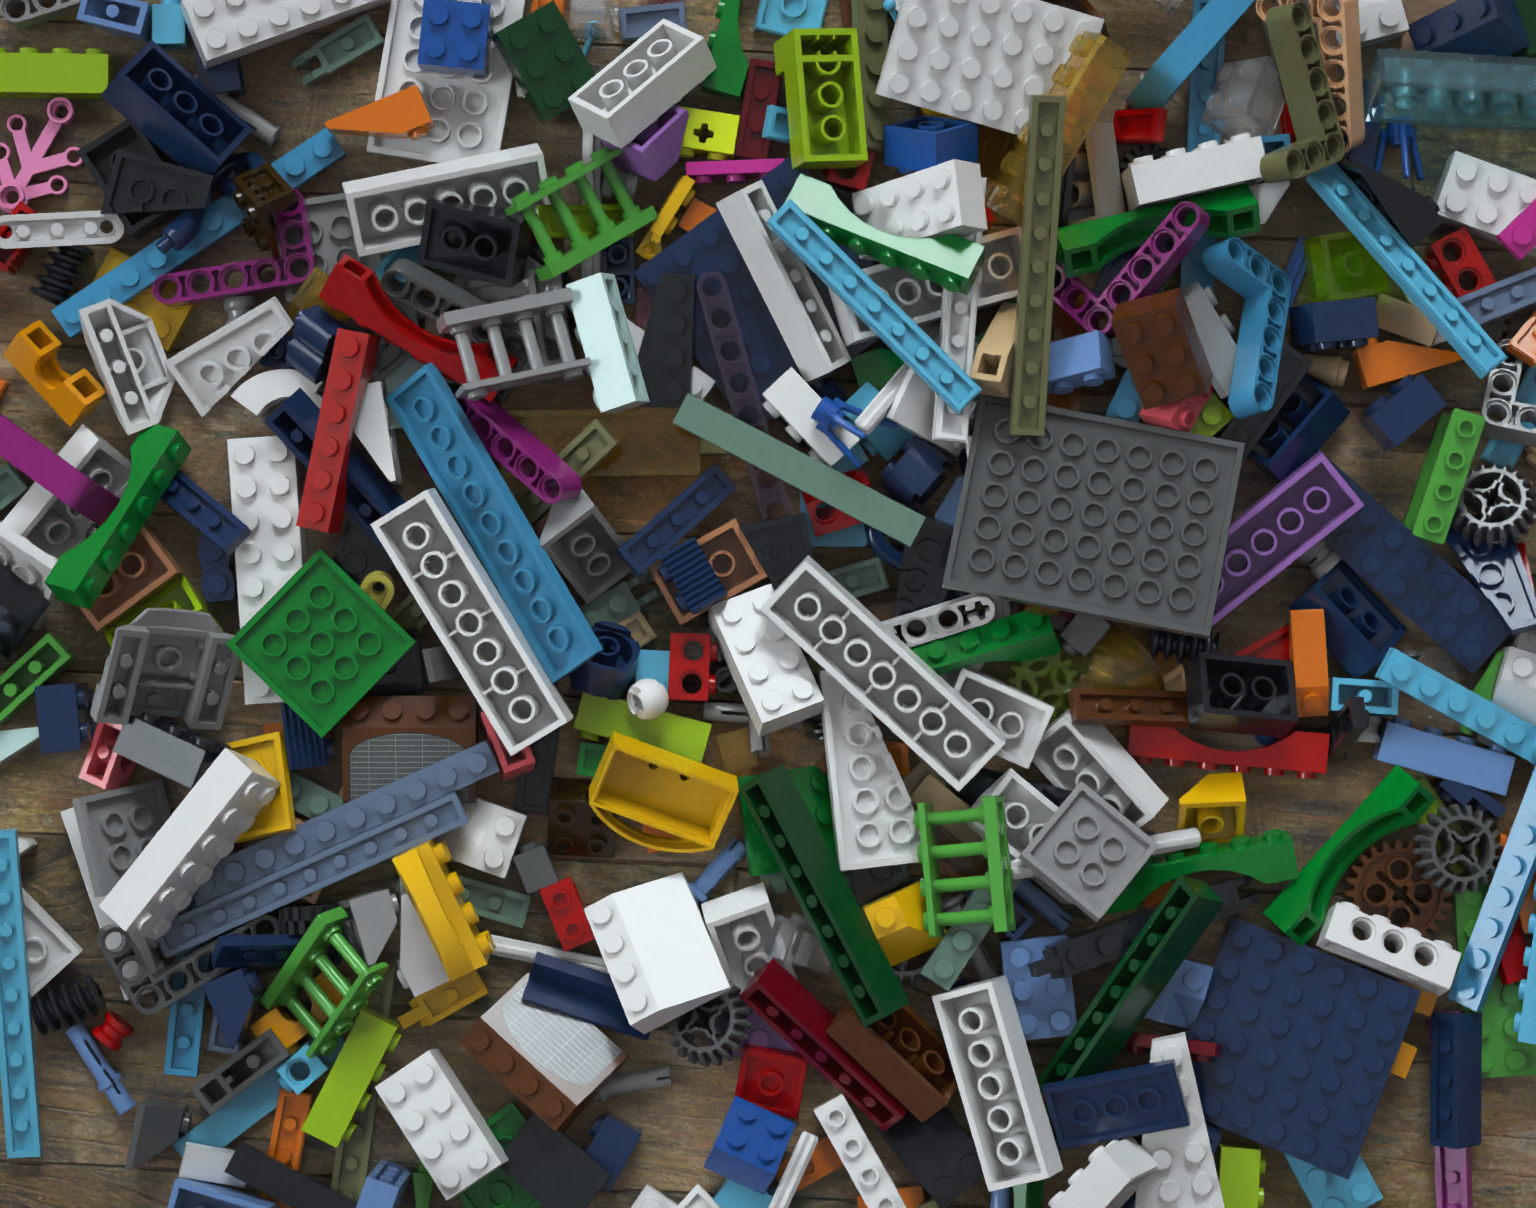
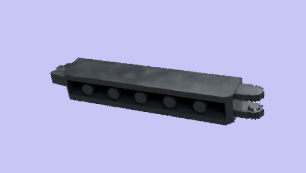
M1243 875L1234 879L1220 880L1208 884L1224 902L1210 923L1244 911L1243 907L1260 901L1258 893H1250L1243 896V898H1239L1236 888L1250 884L1253 881L1252 877ZM1160 903L1044 946L1045 950H1042L1044 958L1027 964L1031 976L1040 977L1050 973L1052 979L1068 978L1123 957Z

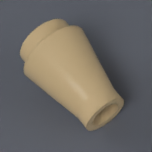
M1304 352L1303 355L1313 361L1306 374L1333 388L1335 385L1343 387L1350 361L1343 360V356L1316 355Z

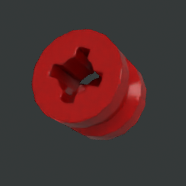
M109 1010L105 1015L103 1024L96 1026L92 1033L109 1049L118 1052L122 1047V1041L125 1037H130L135 1032V1029L122 1016Z

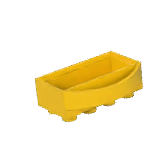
M613 731L589 787V805L609 828L629 841L641 846L674 853L708 851L714 849L739 793L738 780L735 775ZM613 813L681 838H666L644 833L624 823Z
M433 838L395 855L392 862L451 982L486 965L490 959V953L494 952L496 945L488 930L481 933L478 931L475 923L480 920L471 901L465 903L461 895L465 891L462 881L456 871L450 872L446 864L453 858L446 841L442 840L436 843Z

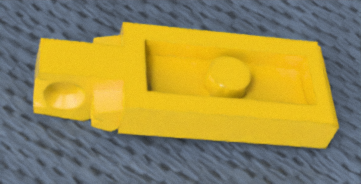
M683 175L678 179L657 213L658 218L652 221L636 248V254L649 261L662 251L661 236L663 233L666 235L671 233L679 220L674 215L680 205L686 208L696 192L692 189L695 180L687 175Z
M476 969L451 982L448 981L414 997V999L409 1001L412 1009L399 1016L398 1020L403 1029L418 1021L423 1028L429 1024L431 1026L486 995L489 991Z

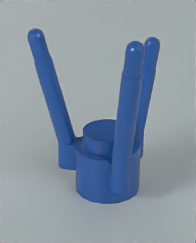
M1409 117L1387 119L1386 129L1380 130V143L1374 170L1381 173L1387 142H1390V147L1401 148L1403 175L1405 179H1409L1410 162L1408 147L1410 146L1417 177L1419 180H1423L1424 173L1417 145L1416 129H1413V119Z
M825 396L811 416L818 423L816 429L824 433L857 468H860L862 463L835 435L830 427L836 430L840 425L859 438L866 439L867 436L864 432L844 419L846 413L842 411L844 410L859 416L863 410L849 405L837 397L831 400ZM883 418L879 423L892 429L898 427L897 423Z

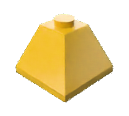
M1242 772L1207 774L1179 799L1177 830L1198 828L1201 835L1200 843L1214 841L1217 844L1229 842L1232 837L1244 835L1247 800Z
M920 881L862 906L891 967L935 948L942 939V937L930 938L929 931H926L924 928L923 914L924 911H927L926 897L923 898L921 894Z

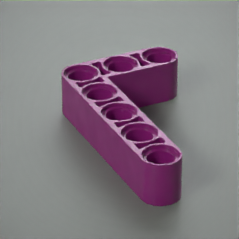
M292 188L299 200L298 207L292 212L283 210L275 213L282 254L280 258L273 260L272 257L164 274L159 276L153 283L152 292L154 297L168 307H180L312 284L318 276V265L306 198L297 189ZM294 229H301L304 232L303 240L297 245L289 244V233ZM301 261L308 262V273L301 278L295 277L293 274L294 266ZM266 267H274L276 270L275 279L272 282L263 283L261 281L262 270ZM234 272H241L243 275L242 284L237 288H230L228 285L229 276ZM208 277L210 280L209 290L203 294H198L195 289L196 282L200 278ZM168 283H176L178 287L177 294L171 299H165L163 296L164 286Z
M1184 201L1176 205L1100 296L1079 277L1067 278L1062 267L1056 264L1055 275L1061 273L1062 280L1060 285L1054 288L1053 300L1088 332L1099 330L1098 323L1100 318L1108 315L1109 322L1107 327L1099 331L1110 339L1115 338L1116 334L1111 320L1116 305L1120 303L1122 292L1126 289L1130 290L1131 294L1128 301L1153 295L1207 231L1210 224L1209 214L1206 210L1192 202ZM1195 211V222L1191 226L1186 227V216L1190 212ZM1173 237L1174 246L1172 250L1164 253L1163 245L1165 241ZM1151 263L1152 272L1150 276L1143 279L1141 275L1142 269L1146 264ZM1080 294H1084L1085 303L1081 308L1076 309V298Z
M468 397L457 399L487 452L540 499L548 504H555L576 498L580 494L582 489L580 476L494 400L489 402L486 399L469 401ZM419 457V464L421 469L425 473L430 475L421 458Z
M0 413V456L65 504L101 526L117 507L120 498L80 472Z

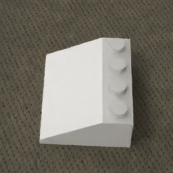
M683 872L613 893L584 908L630 1026L643 1034L732 989Z

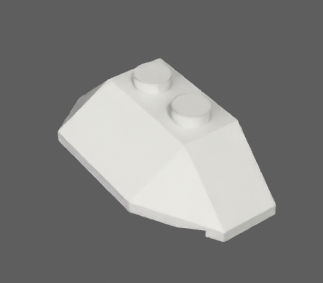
M111 298L78 310L85 343L102 386L107 391L108 401L126 434L130 435L158 424L175 383V378L165 365L167 357L152 319Z

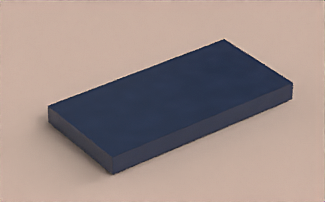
M1174 1059L1047 1083L1042 1088L1059 1150L1190 1126L1191 1124Z

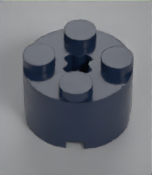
M915 435L904 446L903 451L905 454L898 462L892 460L884 468L881 476L883 477V489L902 505L916 510V503L923 506L947 479L942 475L944 470L948 468L952 471L956 463L934 444Z
M608 621L595 622L594 627H591L604 650L569 674L571 685L577 691H584L597 697H606L609 700H618L633 683L640 645L638 641H634L631 637V632L626 627Z

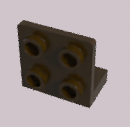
M268 162L233 178L236 191L233 192V198L241 211L243 210L245 218L241 220L247 236L249 238L254 237L260 251H266L273 260L280 258V254L268 215L281 212L287 206L298 201L295 191Z
M552 778L548 817V851L550 854L612 858L614 856L615 831L609 828L589 805V787L592 780Z

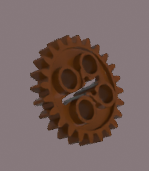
M1394 839L1393 846L1390 848L1389 844L1383 840L1380 843L1381 851H1378L1373 846H1369L1370 857L1367 858L1360 854L1358 856L1362 863L1360 867L1355 865L1349 866L1356 874L1355 877H1345L1344 880L1352 884V889L1343 891V894L1352 897L1353 901L1349 903L1358 906L1361 912L1370 916L1373 914L1381 915L1390 921L1392 911L1399 907L1403 908L1406 915L1405 920L1400 925L1395 926L1413 928L1421 932V937L1428 939L1425 930L1429 928L1437 932L1438 928L1434 921L1436 919L1446 921L1447 918L1440 911L1441 908H1451L1452 905L1445 902L1444 897L1452 895L1453 892L1445 893L1443 885L1439 888L1432 887L1433 877L1430 879L1422 877L1426 867L1417 868L1415 866V863L1422 859L1421 854L1414 855L1412 853L1414 841L1408 840L1405 847L1402 848L1400 839ZM1400 860L1405 866V872L1400 878L1395 879L1390 873V867L1393 862ZM1380 871L1392 885L1399 888L1404 887L1401 890L1402 895L1419 909V914H1414L1404 901L1397 898L1392 899L1395 894L1394 891L1376 876V873ZM1424 883L1428 887L1429 893L1424 901L1418 902L1414 897V889L1419 884ZM1373 884H1378L1382 890V895L1376 902H1371L1367 898V890ZM1384 940V945L1387 946L1390 941Z

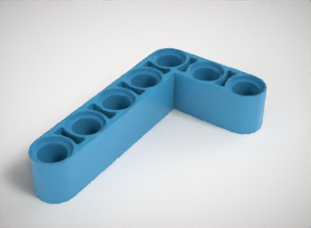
M1210 0L1158 58L1125 102L1133 109L1164 108L1189 75L1255 0Z
M1231 237L1205 248L1203 251V263L1213 276L1245 298L1228 397V404L1232 414L1238 419H1245L1268 411L1273 406L1291 295V282L1288 275L1282 269L1241 239Z

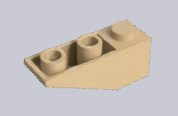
M1003 302L977 347L969 377L982 389L979 392L981 395L1011 398L1016 303Z

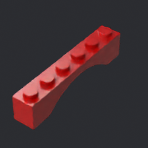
M344 254L334 266L318 297L324 300L331 309L342 311L352 317L359 326L380 334L390 345L399 346L411 353L418 362L423 364L432 362L446 379L458 382L461 385L467 383L456 341L436 336L420 328L405 317L390 301L382 289L375 272L349 255ZM490 342L471 343L480 379L498 377L499 373ZM507 353L512 370L518 359ZM500 390L488 392V396L483 399L492 402Z
M337 328L296 526L327 533H340L346 505L347 466L352 434L362 397L374 371L381 337Z
M1127 726L1125 750L1137 763L1152 764V758H1163L1167 766L1185 767V761L1198 762L1199 769L1218 770V764L1231 765L1232 772L1251 773V767L1264 768V775L1284 776V770L1297 771V778L1317 779V773L1326 774L1330 734L1290 731L1283 738L1278 739L1276 743L1269 746L1243 751H1224L1194 742L1173 727Z

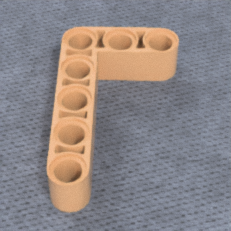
M1257 0L1256 2L1257 15L1264 22L1267 11L1274 7L1273 0ZM1277 0V2L1279 3V6L1285 5V4H1289V3L1300 2V1L1303 2V1H1304V0ZM1308 0L1312 22H1317L1319 48L1340 128L1348 137V143L1344 141L1345 153L1359 147L1365 140L1358 0H1339L1341 11L1335 7L1334 0ZM1336 31H1338L1343 38L1342 44H1340L1336 39ZM1338 64L1344 69V78L1338 72ZM1340 98L1346 103V111L1340 106Z

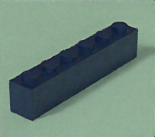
M299 388L263 421L308 469L320 408ZM351 443L347 466L345 510L388 555L370 524L406 502Z

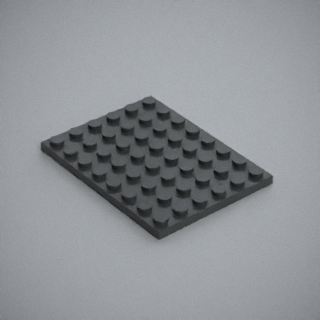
M980 395L942 588L1209 639L1245 443L1047 405L1044 436L1009 434L1011 398Z

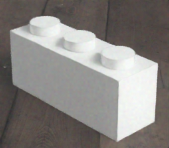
M790 367L762 393V397L766 400L762 406L774 419L778 416L783 418L788 424L785 428L786 432L797 443L803 440L812 449L807 453L810 457L832 468L845 455L824 433L816 429L818 423L811 418L822 399ZM839 425L836 430L830 427L849 450L860 442V439L855 434H852Z

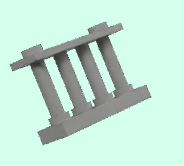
M568 287L442 313L436 321L439 335L450 333L451 337H455L467 383L462 384L455 392L457 399L468 397L469 401H475L487 397L488 392L563 377L564 381L582 377L583 372L592 363L590 357L575 360L563 317L565 309L574 300L571 288ZM544 313L546 317H550L562 360L560 364L544 367L531 321L534 319V315ZM514 320V323L519 325L531 370L512 373L500 330L502 322ZM482 326L483 330H487L499 373L498 377L480 379L468 336L471 328Z

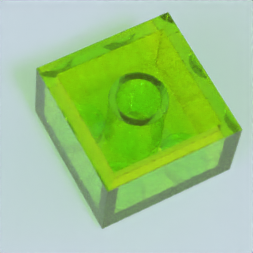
M1351 231L1303 239L1312 303L1354 299L1390 292L1387 272Z

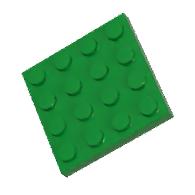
M319 549L226 645L321 738H324L417 642L322 549Z

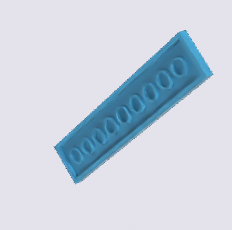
M432 362L425 364L385 397L552 684L558 682L604 649L547 552L540 546V540L443 375Z

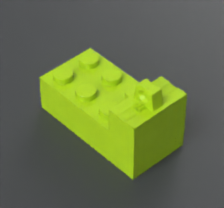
M857 28L792 29L773 44L776 77H785L792 170L856 168L868 161Z

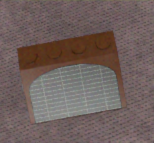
M364 696L342 719L343 803L354 800L478 744L480 709L475 696ZM477 781L456 790L462 803H477Z
M530 970L477 1020L459 1041V1044L555 1132L564 1133L630 1056L594 1024L524 1002L522 996L531 972Z

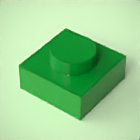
M581 741L576 775L594 777L607 745Z

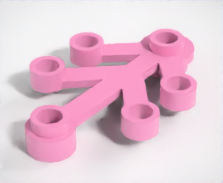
M56 97L48 103L47 115L50 119L32 150L26 133L29 128L27 119L20 114H13L8 118L7 128L13 134L21 169L16 178H14L9 163L12 158V150L6 144L0 143V148H5L7 152L6 156L0 159V179L2 183L0 186V209L4 212L11 214L20 201L28 205L29 200L46 195H65L69 190V183L60 175L52 176L48 182L28 186L35 174L68 165L73 168H79L84 164L81 157L76 163L70 162V154L80 150V148L74 146L69 147L63 153L45 157L62 125L71 123L75 118V107L68 99ZM61 107L68 109V114L64 118H59L57 115ZM17 119L23 121V126L20 130H14L12 127L13 122ZM57 180H62L64 184L60 191H54L53 184ZM13 192H17L19 196L18 201L14 204L9 203L8 196Z

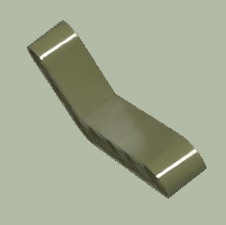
M1301 1L1272 7L1267 11L1265 18L1297 140L1271 151L1261 158L1260 173L1262 178L1269 184L1302 178L1340 161L1345 154L1344 139L1311 14L1306 4Z

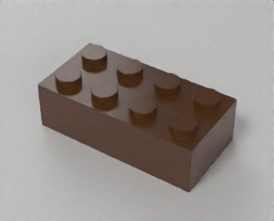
M847 998L826 1030L827 1034L922 1123L947 1105L958 1086L945 1041L907 1005L863 1027L849 998Z

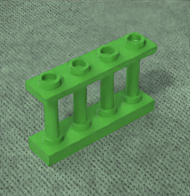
M607 145L590 154L592 158L590 162L583 164L582 160L566 167L564 169L565 176L557 179L553 175L537 184L540 190L533 194L526 190L511 198L513 205L504 209L507 216L521 211L545 256L543 258L545 264L535 269V272L541 282L558 276L658 218L653 205L640 209L639 205L635 206L611 160L624 153L619 147L610 150ZM599 166L623 210L621 213L623 219L617 223H614L613 219H608L585 175ZM574 181L597 225L595 228L597 234L591 238L582 234L559 190ZM548 196L571 240L569 243L571 249L563 254L561 250H556L533 206V203Z
M1459 408L1453 409L1451 415L1439 413L1402 522L1412 531L1413 536L1420 538L1430 548L1433 542L1440 545L1445 543L1486 421L1483 416Z
M1004 796L982 797L983 804H980L979 808L934 812L933 803L924 802L917 804L918 810L914 813V823L916 829L920 830L921 844L917 846V857L919 863L923 864L924 877L920 880V890L922 897H926L927 911H924L923 924L925 930L929 931L930 938L944 937V926L990 923L991 926H994V932L1016 930ZM978 821L981 824H985L986 838H983L982 842L937 846L936 825ZM983 855L984 858H988L989 871L985 875L940 879L938 859ZM977 889H987L988 892H991L992 905H989L988 909L943 913L941 893Z
M341 906L316 916L260 1000L267 1010L282 1005L283 1007L287 1006L314 1039L305 1053L309 1059L321 1054L327 1056L338 1047V1039L354 1024L352 1019L368 1004V996L382 984L384 980L382 976L389 968L385 961L368 967L343 937L341 927L348 918V914ZM330 943L358 975L352 986L327 957L328 951L326 949ZM315 965L320 968L344 997L338 1007L313 979L312 969ZM301 986L329 1018L323 1028L297 998L299 995L297 991Z

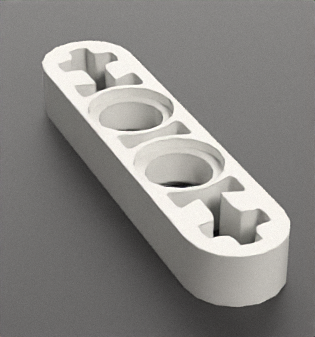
M972 593L882 621V623L894 634L897 633L896 626L901 625L902 636L905 639L902 642L910 648L990 622L995 614V605L992 597ZM981 601L982 605H989L985 609V615L979 616V613L974 611L967 614L969 621L963 622V614L959 606L965 605L966 612L974 609L975 602ZM945 610L954 611L958 616L957 622L949 627L943 626L938 620L941 612ZM913 620L922 621L926 626L925 632L916 637L910 635L907 631L909 622Z

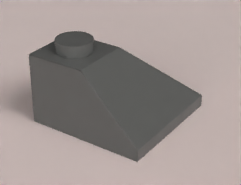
M152 1096L138 1104L125 1170H134L179 1140L183 1133L188 1134L192 1121V1114L188 1113L189 1104Z

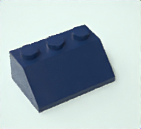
M1457 0L1408 25V32L1417 56L1446 85L1531 46L1514 0Z
M1304 375L1249 453L1247 459L1265 475L1280 483L1317 453L1349 416L1350 411L1333 391Z
M1342 559L1328 573L1319 579H1315L1288 607L1290 610L1323 608L1326 648L1354 679H1359L1380 663L1389 648H1393L1407 631L1406 627Z
M251 967L240 968L203 984L229 1048L246 1040L250 1030L249 1027L254 1021L261 1003L260 1000L263 997L261 990L265 989V984L259 971H252Z

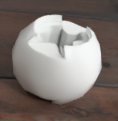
M640 679L630 687L627 693L628 707L631 713L640 719H657L668 707L669 696L663 684L655 679Z

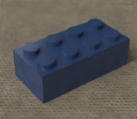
M152 39L116 74L101 94L104 100L181 167L213 175L253 130L252 127Z

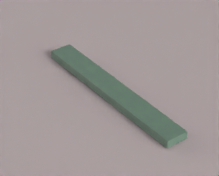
M687 393L672 422L678 427L908 547H911L926 518Z

